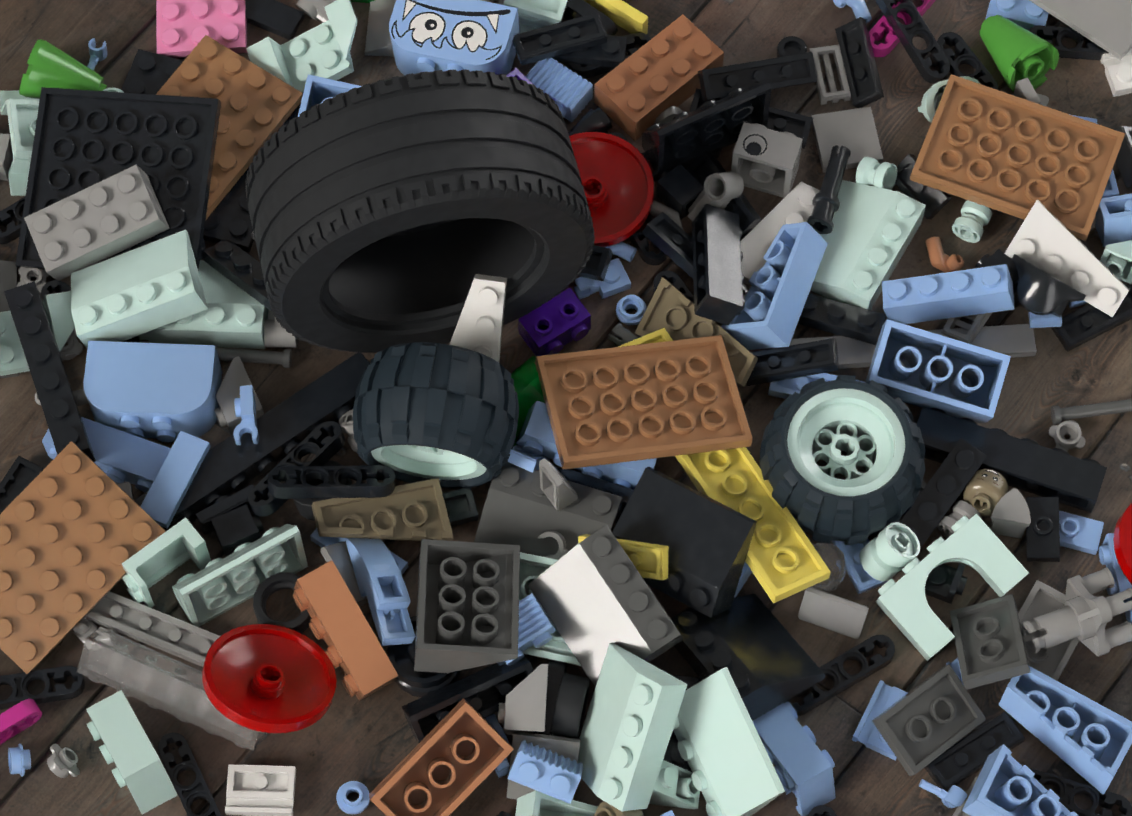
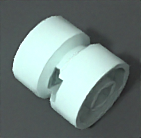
M893 522L878 534V537L873 538L861 549L859 555L860 562L864 570L874 579L883 582L889 581L919 554L920 543L916 534L909 527L899 522Z

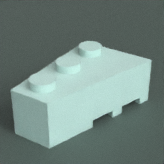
M122 690L86 708L92 720L86 724L95 741L102 739L104 744L99 746V749L107 764L115 763L116 768L111 771L120 788L127 786L142 815L178 796L158 754Z

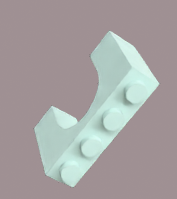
M977 514L970 519L966 515L963 516L951 527L954 533L944 540L940 536L926 548L930 553L922 561L917 557L914 558L902 569L905 575L900 580L895 582L891 578L878 589V593L881 595L876 600L878 606L927 661L955 638L952 632L932 611L926 600L925 584L929 573L933 569L949 562L966 564L975 569L999 597L1004 596L1029 574L1025 567Z

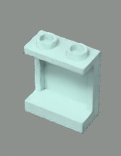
M185 517L123 562L122 566L126 575L122 579L128 586L127 591L133 600L137 603L143 602L150 608L155 606L148 589L190 558L200 570L205 569L206 565L211 561L205 540Z

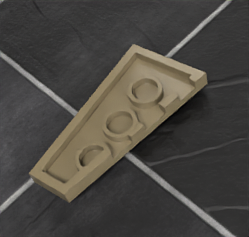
M662 277L635 334L642 337L665 328L673 341L722 335L735 381L745 387L759 358L718 323L695 315L694 303Z
M439 478L395 486L393 493L387 497L331 498L312 503L319 537L421 541V539L453 541L454 539Z

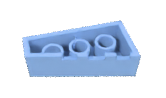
M808 222L785 224L781 227L763 257L766 260L765 265L757 272H754L749 280L752 286L745 296L743 311L740 315H736L729 325L723 324L721 326L748 350L789 347L828 244Z
M536 401L528 410L516 444L523 446L524 450L530 454L545 455L553 459L556 465L562 467L546 404ZM657 458L574 469L581 471L583 474L634 490L645 468L651 467L654 469Z
M1030 666L1031 673L1012 677L999 702V706L1104 795L1132 744V721Z
M787 701L753 720V724L772 764L774 763L775 765L774 768L786 795L793 792L797 798L798 806H796V810L800 816H807L814 807L825 805L836 798L833 777L835 764L830 754L825 749L821 751L815 744L816 738L807 725L801 726L797 720L798 716L795 709Z
M1004 744L988 755L962 809L963 812L970 816H1079L1074 811L1070 812L1059 802L1060 797L1051 789L1047 790L1033 777L1035 773L1026 765L1022 766L1011 756L1013 752Z

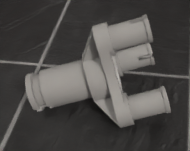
M1107 567L1084 577L1077 575L1067 579L1064 607L1035 617L1031 622H1022L1023 636L1033 632H1039L1040 637L1026 642L1032 653H1037L1040 651V648L1047 649L1077 638L1099 657L1109 653L1111 648L1130 641L1132 642V624L1128 620L1105 629L1106 624L1112 621L1113 616L1132 610V600L1126 603L1123 602V600L1132 597V589L1128 588L1106 598L1104 596H1093L1092 594L1114 587V578Z

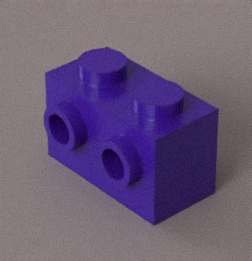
M568 288L547 303L542 304L541 307L518 319L519 334L536 356L558 354L564 345L572 340L578 341L584 338L591 329V315L571 288Z

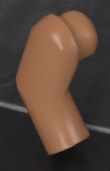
M931 237L925 241L933 267L944 273L960 271L963 268L964 260L960 255L952 254L949 256L944 253L940 237Z

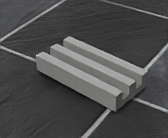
M839 44L810 48L809 52L813 53L817 76L816 87L820 104H827V101L831 100L832 103H838L839 99H844V102L850 101L851 93ZM828 53H833L842 91H837ZM818 55L822 56L830 90L829 93H826Z

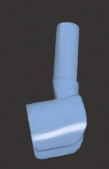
M92 38L88 43L90 59L87 67L94 71L98 61H102L107 57L106 41H104L102 47L96 48L95 38Z
M924 779L919 783V787L937 795L948 808L961 806L968 796L964 790L956 785H952L947 792Z

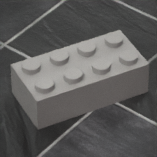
M137 165L24 217L46 273L57 281L170 229L148 175Z

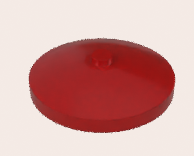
M584 132L569 136L592 217L595 236L594 245L608 247L620 243L633 235L643 225L650 213L654 198V181L651 169L639 150L620 137L603 132Z
M270 624L245 625L232 629L220 636L209 648L202 671V682L206 695L220 713L243 727L265 733L294 732L316 723L330 708L337 683L334 666L325 651L317 643L295 630Z

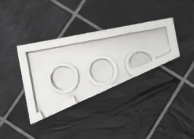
M800 182L740 241V250L743 252L741 273L744 275V283L752 286L749 280L754 272H757L765 265L766 260L763 257L781 227L785 224L806 222L807 218L811 216L814 208L812 204L813 197L820 190Z
M1038 199L1004 253L1011 258L1016 254L1046 274L1085 294V302L1112 318L1129 292V289L1080 240L1069 232Z
M475 274L449 345L479 352L499 362L507 278Z

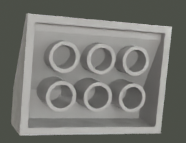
M1030 0L1119 60L1132 48V0Z

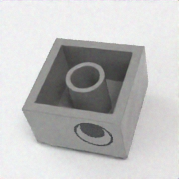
M744 122L733 151L731 171L737 172L742 177L745 187L785 198L791 192L799 168L803 139L796 137L790 132H778L767 129L764 125L758 123L750 124Z

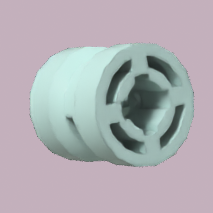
M864 157L856 170V183L892 190L897 179V167L895 164L889 162L880 164L875 158Z
M967 200L961 208V217H958L952 226V231L957 237L966 242L977 243L983 235V226L987 225L992 217V211L989 207Z

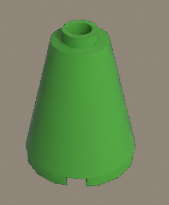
M1001 15L988 17L982 23L980 37L1007 86L1013 92L1016 82L1027 77L1035 90L1047 80L1044 75L1050 68L1053 71L1055 70L1059 60V53L1053 44Z
M38 39L29 56L26 74L23 73L19 94L29 98L40 99L41 87L103 91L107 89V85L103 84L104 77L48 41Z

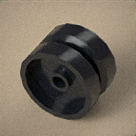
M417 616L410 617L415 636ZM415 639L412 644L389 645L387 648L388 658L399 675L394 681L403 691L412 696H426L454 683L460 675V671L450 673L414 671Z

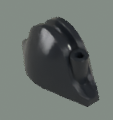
M1014 254L1012 261L1016 266L1019 277L1017 297L1020 304L1028 312L1037 315L1052 313L1057 317H1061L1069 302L1083 301L1085 299V294L1046 274Z

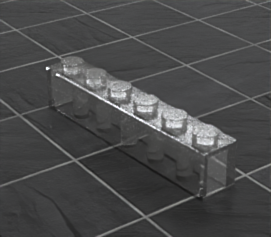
M101 626L85 639L77 672L87 676L89 680L105 684L116 689L117 692L122 690L125 696L134 697L145 702L151 708L161 709L170 713L180 721L190 722L199 726L209 734L219 735L228 739L240 748L253 751L266 738L267 733L243 727L225 717L214 707L204 690L202 671Z

